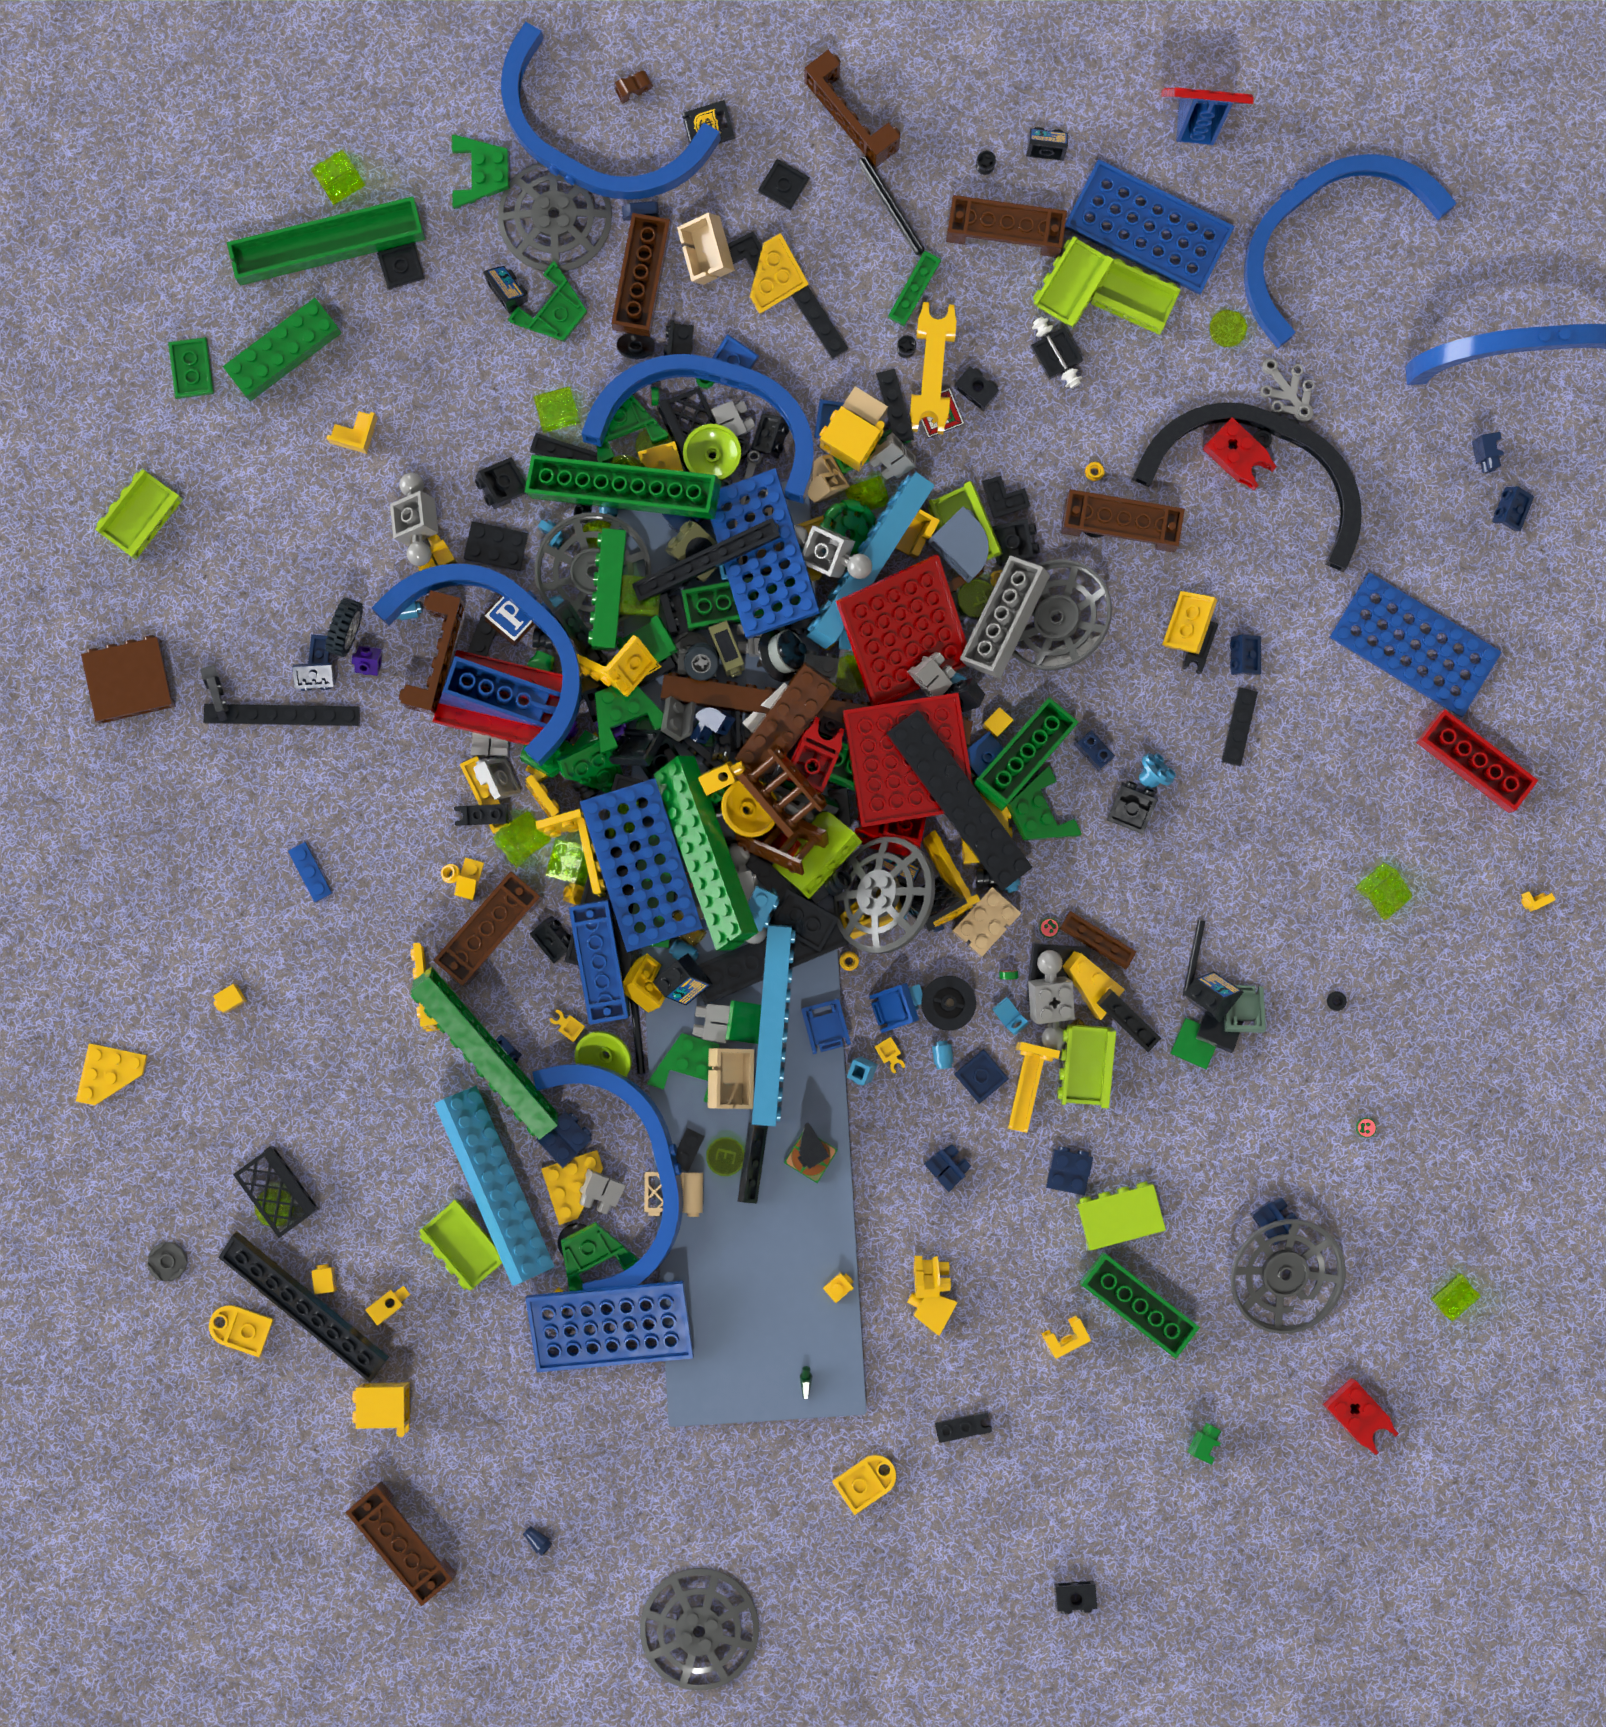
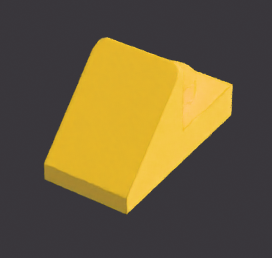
M465 857L461 873L457 876L456 896L474 900L485 863Z

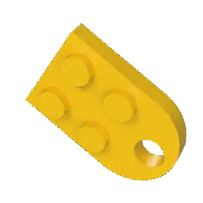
M226 1305L217 1309L212 1314L209 1321V1331L212 1338L219 1344L261 1357L274 1319L236 1305ZM218 1316L225 1319V1325L222 1328L218 1327L215 1323Z
M874 1454L865 1457L833 1479L832 1482L853 1514L856 1515L892 1489L896 1481V1471L888 1458ZM882 1464L890 1467V1472L886 1475H882L878 1471Z

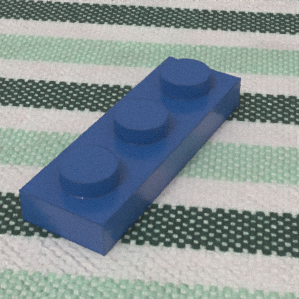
M306 842L288 850L315 903L333 894Z

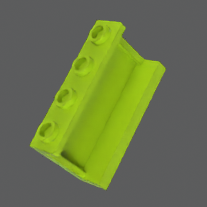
M1073 236L1072 240H1067L1063 247L1065 249L1063 255L1056 258L1053 264L1055 266L1052 273H1047L1043 280L1045 285L1042 290L1038 289L1033 297V300H1035L1033 304L1073 329L1114 263L1113 258L1103 255L1078 240L1075 236Z
M1114 259L1113 265L1097 289L1091 304L1160 335L1181 289L1172 282L1166 283L1160 280L1156 275L1144 273L1138 267H1130L1121 259Z
M144 469L135 473L131 484L121 491V497L117 502H113L110 505L109 512L97 522L95 529L135 560H137L183 501L179 495L171 491Z
M969 481L964 484V487L935 500H929L930 506H928L931 516H935L940 520L936 527L937 531L964 506L965 509L973 512L974 518L981 524L986 533L989 546L986 561L1003 554L973 482Z
M824 810L816 816L811 824L826 830L829 843L825 848L814 845L802 860L804 874L792 873L775 863L772 865L780 875H783L808 899L862 842L851 829L833 814ZM802 838L797 839L801 843V846L797 850L794 857L807 843V840H804Z
M1067 1024V1030H1063V1042H1066L1065 1049L1061 1050V1061H1064L1063 1068L1059 1070V1080H1062V1086L1058 1087L1057 1099H1060L1062 1105H1066V1103L1091 1104L1109 1109L1116 1030L1114 1028Z
M1147 1181L1137 1183L1136 1188L1129 1189V1186L1118 1188L1117 1193L1110 1194V1191L1099 1193L1098 1198L1091 1199V1196L1080 1198L1079 1203H1075L1079 1211L1089 1251L1166 1231L1154 1184H1148Z
M458 1199L452 1201L449 1206L419 1230L421 1240L426 1245L430 1244L433 1247V1254L439 1260L441 1258L446 1263L445 1268L450 1274L453 1275L455 1273L459 1278L458 1283L464 1290L468 1289L471 1291L502 1264L493 1240Z

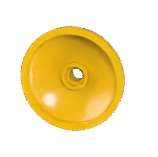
M740 781L733 783L725 791L721 803L722 815L726 824L735 833L744 837H758L767 833L774 826L775 822ZM772 791V792H771V793H772V796H773L774 799L777 801L776 796L774 795V793H773V791ZM743 808L748 810L747 814L743 812Z

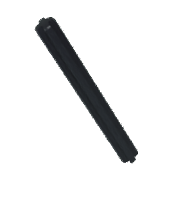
M867 156L860 158L858 164L915 255L923 253L924 247L869 158Z

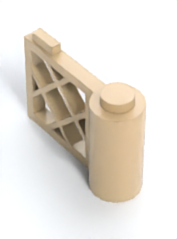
M645 1172L644 1212H648V1216H661V1212H663V1208H661L663 1206V1198L657 1191L662 1186L660 1184L654 1189L650 1185V1176H657L660 1179L659 1173ZM682 1172L680 1178L683 1189V1213H687V1217H699V1213H703V1173ZM655 1194L662 1203L657 1208H650V1198Z

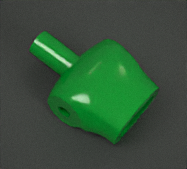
M536 651L527 666L553 672L555 657L541 651Z

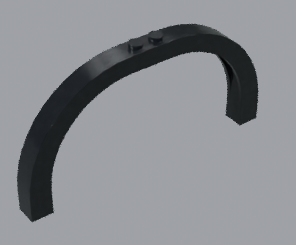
M1242 403L1209 404L1192 409L1172 420L1154 437L1145 450L1132 480L1150 487L1163 457L1175 442L1197 428L1209 424L1225 423L1232 417L1240 424L1266 430L1271 435L1304 449L1325 468L1335 486L1339 499L1340 524L1338 534L1325 565L1341 572L1347 569L1357 545L1361 529L1362 512L1359 490L1349 466L1338 451L1323 437L1299 425L1298 421L1283 418L1276 411L1270 412Z

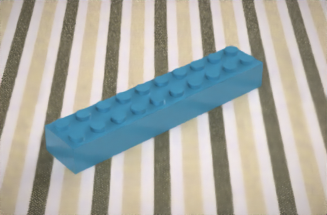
M917 472L912 476L908 475L905 480L900 482L897 487L898 491L887 502L888 507L880 513L877 518V524L870 529L867 534L868 538L857 549L858 554H864L870 558L872 562L871 573L864 579L852 577L848 570L843 573L842 578H839L837 581L839 584L827 596L829 600L820 607L821 613L809 624L807 628L809 632L806 637L824 649L836 642L844 629L836 601L874 582L935 486L933 483Z
M768 924L752 1125L776 1126V1121L780 1122L781 1107L777 1106L778 1102H782L783 1088L779 1087V1082L784 1080V1068H781V1062H785L786 1048H782V1044L787 1042L788 1029L784 1028V1022L788 1023L789 1009H785L786 1003H790L791 989H787V983L792 981V970H789V963H793L794 950H790V945L795 943L796 932L789 925Z
M477 1085L435 1103L436 1110L512 1286L554 1268L553 1261Z

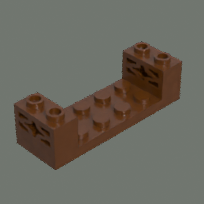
M828 49L804 68V82L876 168L899 150L901 134L895 126L892 127L888 122L871 135L869 129L858 122L859 119L855 112H850L846 107L845 100L841 96L838 97L834 92L835 89L832 84L840 78L841 61L835 53L832 54Z
M953 195L946 242L965 245L966 237L1040 247V255L1057 258L1062 250L1067 211Z
M1070 489L1066 496L1061 534L1079 537L1082 532L1156 544L1155 550L1174 553L1179 547L1185 509Z
M430 590V594L425 597L424 606L431 616L444 619L441 628L444 632L442 638H439L436 648L439 651L437 657H434L431 667L434 669L432 676L429 675L426 685L429 688L427 690L405 684L404 689L400 690L399 700L407 709L435 715L445 684L465 603L459 597Z
M510 871L433 961L460 985L467 987L478 975L479 972L477 970L528 912L531 913L543 898Z
M381 1481L345 1513L418 1603L423 1606L449 1584L457 1573L445 1558L439 1561L391 1502L394 1495Z

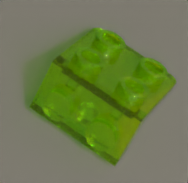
M528 811L500 828L493 837L497 847L502 849L509 862L514 864L516 868L520 867L529 856L551 841L549 836L537 829L535 823L537 820Z
M1386 863L1378 866L1355 887L1361 895L1370 900L1383 920L1390 918L1412 898V893L1398 871Z

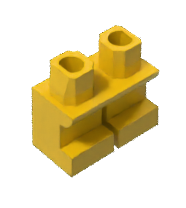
M435 534L427 538L431 544V559L427 564L418 566L419 571L437 566L432 558L433 556L438 566L455 564L457 561L444 540H441Z
M914 1256L916 1298L940 1297V1292L951 1290V1279L940 1278V1275H949V1262H939L938 1256L933 1257L932 1260H923L922 1256Z

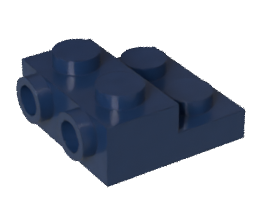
M566 1111L558 1117L557 1127L540 1140L536 1139L562 1169L592 1143L590 1131L586 1127L581 1128L577 1124L579 1120L573 1113L567 1114Z
M1059 1146L1058 1150L1053 1149L1046 1188L1085 1196L1093 1157L1089 1156V1152L1078 1150L1076 1154L1071 1153L1070 1148Z

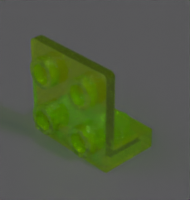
M343 150L334 153L328 159L311 168L312 173L333 205L366 186Z
M569 386L533 397L543 433L580 423Z
M623 575L619 614L650 617L659 615L660 596L657 595L640 603L632 584L645 577Z
M556 839L545 876L585 887L588 869L583 846Z

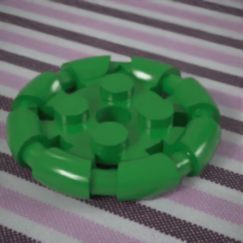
M845 499L841 500V503H834L823 515V523H820V527L827 528L846 537V530L849 529L851 533L849 539L855 541L850 556H853V553H859L857 549L868 538L867 534L870 529L876 525V518L865 504L861 505L860 501Z

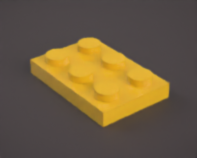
M1180 591L1162 645L1167 648L1199 654L1217 599L1215 597Z

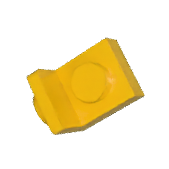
M569 883L564 888L563 901L574 905L580 904L584 887Z
M1529 891L1521 894L1523 897L1521 902L1524 908L1529 909L1530 912L1556 900L1552 893L1546 895L1543 892L1535 897H1532Z
M840 1272L823 1289L837 1303L849 1291L854 1289L851 1285L854 1281L847 1273L843 1275Z

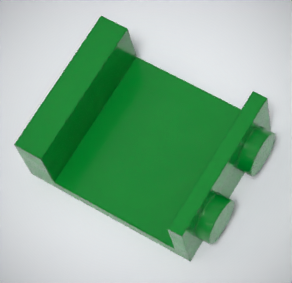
M658 615L652 617L650 623L626 637L617 638L619 642L617 647L620 651L633 635L638 637L656 659L657 663L679 651L661 617Z

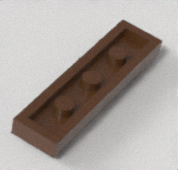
M1071 911L1067 914L1059 928L1124 969L1129 967L1136 954V951Z

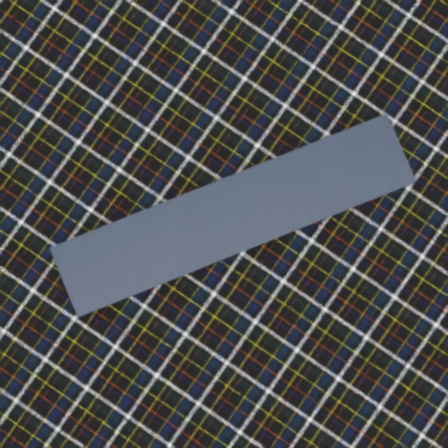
M781 481L784 494L788 481ZM760 494L759 497L764 498L766 495ZM808 494L804 504L786 499L794 525L811 520ZM730 502L724 504L723 511H729ZM618 509V518L631 526L643 540L649 553L651 575L677 563L665 549L668 547V542L673 537H676L678 533L669 527L662 513ZM705 518L699 526L717 542L711 520ZM735 520L729 522V529L735 528ZM626 532V549L629 554L632 555L640 552L641 550L636 541ZM780 542L782 551L784 549V543ZM644 559L633 562V583L645 578ZM784 560L782 562L783 569H787L789 567V560ZM627 565L624 566L622 581L626 584L628 578ZM716 567L705 582L693 578L689 584L668 595V597L680 596L685 617L686 613L681 590L723 583L720 567ZM764 570L762 571V575H767L771 573L765 572ZM753 575L745 576L744 579L751 578ZM813 581L812 586L815 592V581ZM630 594L626 595L622 600L623 614L635 604L638 599L637 597ZM653 597L642 602L640 607L623 621L624 637L650 623L651 618L656 615L661 617L669 632L661 600L657 601ZM817 615L808 617L806 619L817 617ZM737 624L729 625L737 647L738 642L748 641L745 635H737ZM785 626L780 627V628L775 629V630H778V631L781 632V631L785 630ZM709 629L693 631L700 633L706 638L708 644L714 647ZM804 630L803 634L797 635L802 643L805 644L807 650L817 652L816 655H819V645L806 637L809 630ZM678 635L672 636V639L675 640ZM741 653L740 655L745 667L742 675L735 678L727 677L719 659L716 678H712L719 680L718 683L726 684V681L737 682L738 686L744 687L746 684L756 685L757 689L764 690L765 687H772L777 690L784 683L770 677L763 666L757 667L760 657H749V654ZM676 664L677 667L670 672L677 673L678 665ZM663 675L640 689L664 712L665 701H661L660 698ZM695 706V715L700 710L708 707ZM740 712V716H742L743 721L745 720V718H748L751 715L748 713ZM695 717L693 720V729L696 723L699 721ZM639 718L629 721V729H636V722ZM742 723V727H740V735L743 736L744 744L747 738H744V724ZM668 736L680 756H694L687 750L689 746L685 742L680 744ZM799 739L791 748V750L787 753V757L790 761L794 755ZM703 746L706 750H708L711 753L712 747ZM738 750L730 752L727 762L731 761L733 765L738 763L735 759ZM697 755L695 759L702 775L706 770L709 771L710 769L702 763L704 759ZM632 765V778L643 781L649 780L640 766ZM827 784L823 793H821L828 796ZM712 803L713 807L719 806L717 803ZM815 807L812 811H810L814 815L813 821L815 820L816 816L823 810L819 812ZM667 814L670 827H671V829L673 830L672 825H671V822H670V819H669V816H668V814ZM647 816L643 825L651 827L654 824V820L652 817ZM638 842V845H637L636 852L639 851V844H640L639 842ZM680 850L679 855L684 871H688ZM781 875L796 893L807 898L798 888ZM757 878L758 886L767 890ZM693 888L691 890V893L694 899V903L699 918L701 919L704 918V915L700 903L698 901L695 889ZM675 892V901H676L677 898H678V895H677V893ZM830 894L817 905L826 910L833 908L834 896ZM776 909L771 910L769 917L772 918ZM676 910L673 912V920L681 921L684 914L682 911ZM703 929L672 938L670 942V948L676 939L679 941L683 940L697 948L696 953L699 954L696 960L697 965L732 951H716L710 931ZM744 941V943L741 944L739 947L749 943L747 941ZM643 947L642 956L648 953L662 965L655 979L677 961L669 953L670 949ZM838 949L789 969L792 970V981L787 983V989H791L790 1003H786L785 1009H789L788 1023L784 1022V1028L788 1029L787 1042L782 1044V1048H786L785 1062H781V1068H784V1080L779 1082V1087L783 1088L782 1102H778L777 1106L781 1107L780 1122L776 1121V1126H768L757 1204L738 1202L743 1164L736 1173L721 1175L714 1172L707 1160L710 1146L721 1138H731L737 1141L745 1153L748 1125L752 1123L753 1109L708 1108V1103L704 1102L708 1081L672 1070L669 1072L664 1090L650 1086V1098L662 1114L668 1127L672 1144L676 1145V1149L687 1128L705 1136L688 1171L703 1173V1213H699V1217H687V1213H683L676 1241L670 1253L660 1265L661 1283L684 1281L694 1353L692 1359L665 1361L668 1423L671 1427L866 1414L844 1044L843 1047L821 1052L819 1045H816L817 1054H813L801 1011L802 1008L839 999L841 1004ZM763 981L709 1004L730 1006L731 1000L761 1005ZM701 994L688 1005L665 998L661 1007L651 1012L645 1011L649 1079L681 1033L703 1039V1037L693 1035L694 1024L705 1025V1018L695 1016L696 1006H707V1004H704ZM831 1006L812 1010L813 1017L832 1013ZM711 1022L712 1024L728 1025L725 1023ZM727 1040V1043L710 1041L720 1044V1049H754L755 1091L758 1044ZM807 1122H809L818 1138L838 1149L818 1183H815L784 1163L802 1134ZM653 1152V1157H654V1172H658L657 1165H656V1161H655V1156H654V1152ZM655 1176L656 1189L661 1184L657 1176ZM661 1187L657 1192L663 1198V1192ZM656 1196L657 1208L662 1203V1201ZM661 1212V1216H657L658 1230L661 1224L663 1212ZM840 1272L843 1275L847 1273L854 1281L851 1284L854 1289L835 1303L823 1287ZM662 1299V1305L669 1307L671 1301ZM666 1317L663 1319L666 1325L674 1324L672 1318ZM668 1336L666 1338V1341L669 1344H674L677 1342L676 1338L673 1336ZM804 1366L810 1367V1373L813 1376L808 1399L803 1398L800 1374Z

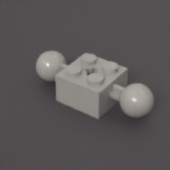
M407 473L402 476L399 482L401 492L407 497L390 504L393 539L408 546L406 555L411 564L423 566L431 559V549L423 542V539L438 533L435 498L422 492L424 481L420 475Z
M794 525L801 549L804 548L802 553L806 566L830 577L842 578L845 567H847L849 574L856 579H864L871 573L872 562L868 556L864 554L850 556L855 541L827 528L813 525L808 535L804 527Z
M736 842L730 844L728 849L748 902L756 885L758 886L756 874L752 875L751 870L747 871L745 864L749 861L750 852L748 850L744 851L743 847H739ZM763 927L761 932L758 931L759 933L747 940V942L751 944L762 942L767 935V928Z
M1046 950L1039 955L1037 960L1038 968L1045 974V979L1028 981L1030 1019L1036 1024H1048V1028L1042 1034V1043L1046 1048L1060 1050L1065 1046L1066 1042H1063V1029L1059 1027V1022L1075 1020L1073 981L1066 976L1057 977L1056 973L1062 968V958L1056 951Z

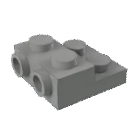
M493 757L489 760L485 758L476 762L477 766L473 767L476 773L475 776L480 785L488 784L489 791L494 800L513 797L521 793L506 758L498 759V757Z

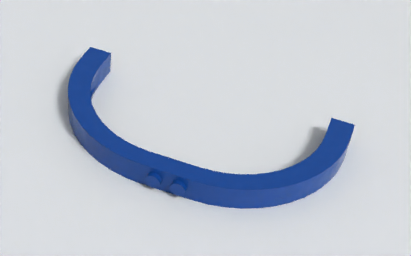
M525 22L507 52L502 69L501 95L509 125L515 137L529 155L548 168L550 173L555 176L561 175L571 185L576 184L589 192L614 199H643L660 195L678 187L695 175L721 141L720 131L703 122L687 148L671 163L656 171L627 177L612 176L594 171L545 143L532 130L522 112L521 84L529 62L544 40L542 30Z
M1363 154L1330 162L1313 172L1306 179L1304 177L1300 178L1294 184L1296 187L1292 190L1287 189L1280 195L1281 199L1268 210L1257 226L1250 240L1244 263V285L1248 304L1258 325L1277 348H1280L1290 340L1296 332L1275 307L1264 279L1265 249L1276 226L1323 187L1335 181L1354 176L1384 178L1405 187L1416 195L1434 217L1439 220L1451 211L1457 203L1436 179L1426 171L1405 160L1385 155Z
M1572 324L1518 328L1479 334L1451 341L1429 349L1413 358L1405 366L1407 385L1426 384L1434 375L1445 369L1468 361L1495 355L1571 348L1606 349V324Z
M672 354L648 359L632 366L613 379L599 394L587 416L581 433L583 442L602 447L610 423L622 404L640 389L657 381L676 377L699 378L752 393L772 405L788 424L795 443V458L785 488V497L788 500L802 504L805 502L814 468V447L808 420L797 401L780 384L740 364H730L719 358L712 359L690 354Z
M446 564L430 567L410 575L393 586L372 607L374 613L388 626L412 603L430 593V590L436 591L451 586H475L491 590L509 600L550 638L558 651L562 666L561 695L557 708L547 725L524 748L525 752L538 765L542 766L555 753L570 733L579 711L582 696L581 669L575 649L565 630L550 614L551 610L544 603L540 605L536 601L537 597L530 590L526 592L503 574L470 564Z
M578 1063L533 1071L536 1091L565 1084L579 1083L597 1086L612 1092L624 1100L643 1122L652 1144L663 1192V1214L658 1233L648 1251L632 1267L612 1276L587 1281L582 1286L583 1290L632 1286L642 1283L660 1267L670 1253L679 1233L683 1215V1189L680 1178L682 1170L675 1157L677 1155L676 1145L672 1144L670 1133L662 1114L652 1099L637 1084L608 1068Z

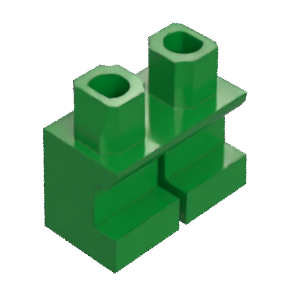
M1205 1423L1202 1432H1196L1187 1452L1212 1465L1215 1458L1210 1453L1213 1446L1221 1444V1442L1217 1441L1221 1430Z

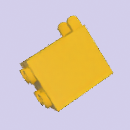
M841 406L838 411L835 409L832 413L829 426H824L820 432V448L860 472L883 435L885 424L883 421H878L873 426Z
M410 1382L362 1383L356 1387V1391H353L352 1395L353 1403H356V1411H353L352 1416L353 1423H356V1429L397 1428L398 1437H403L409 1431Z

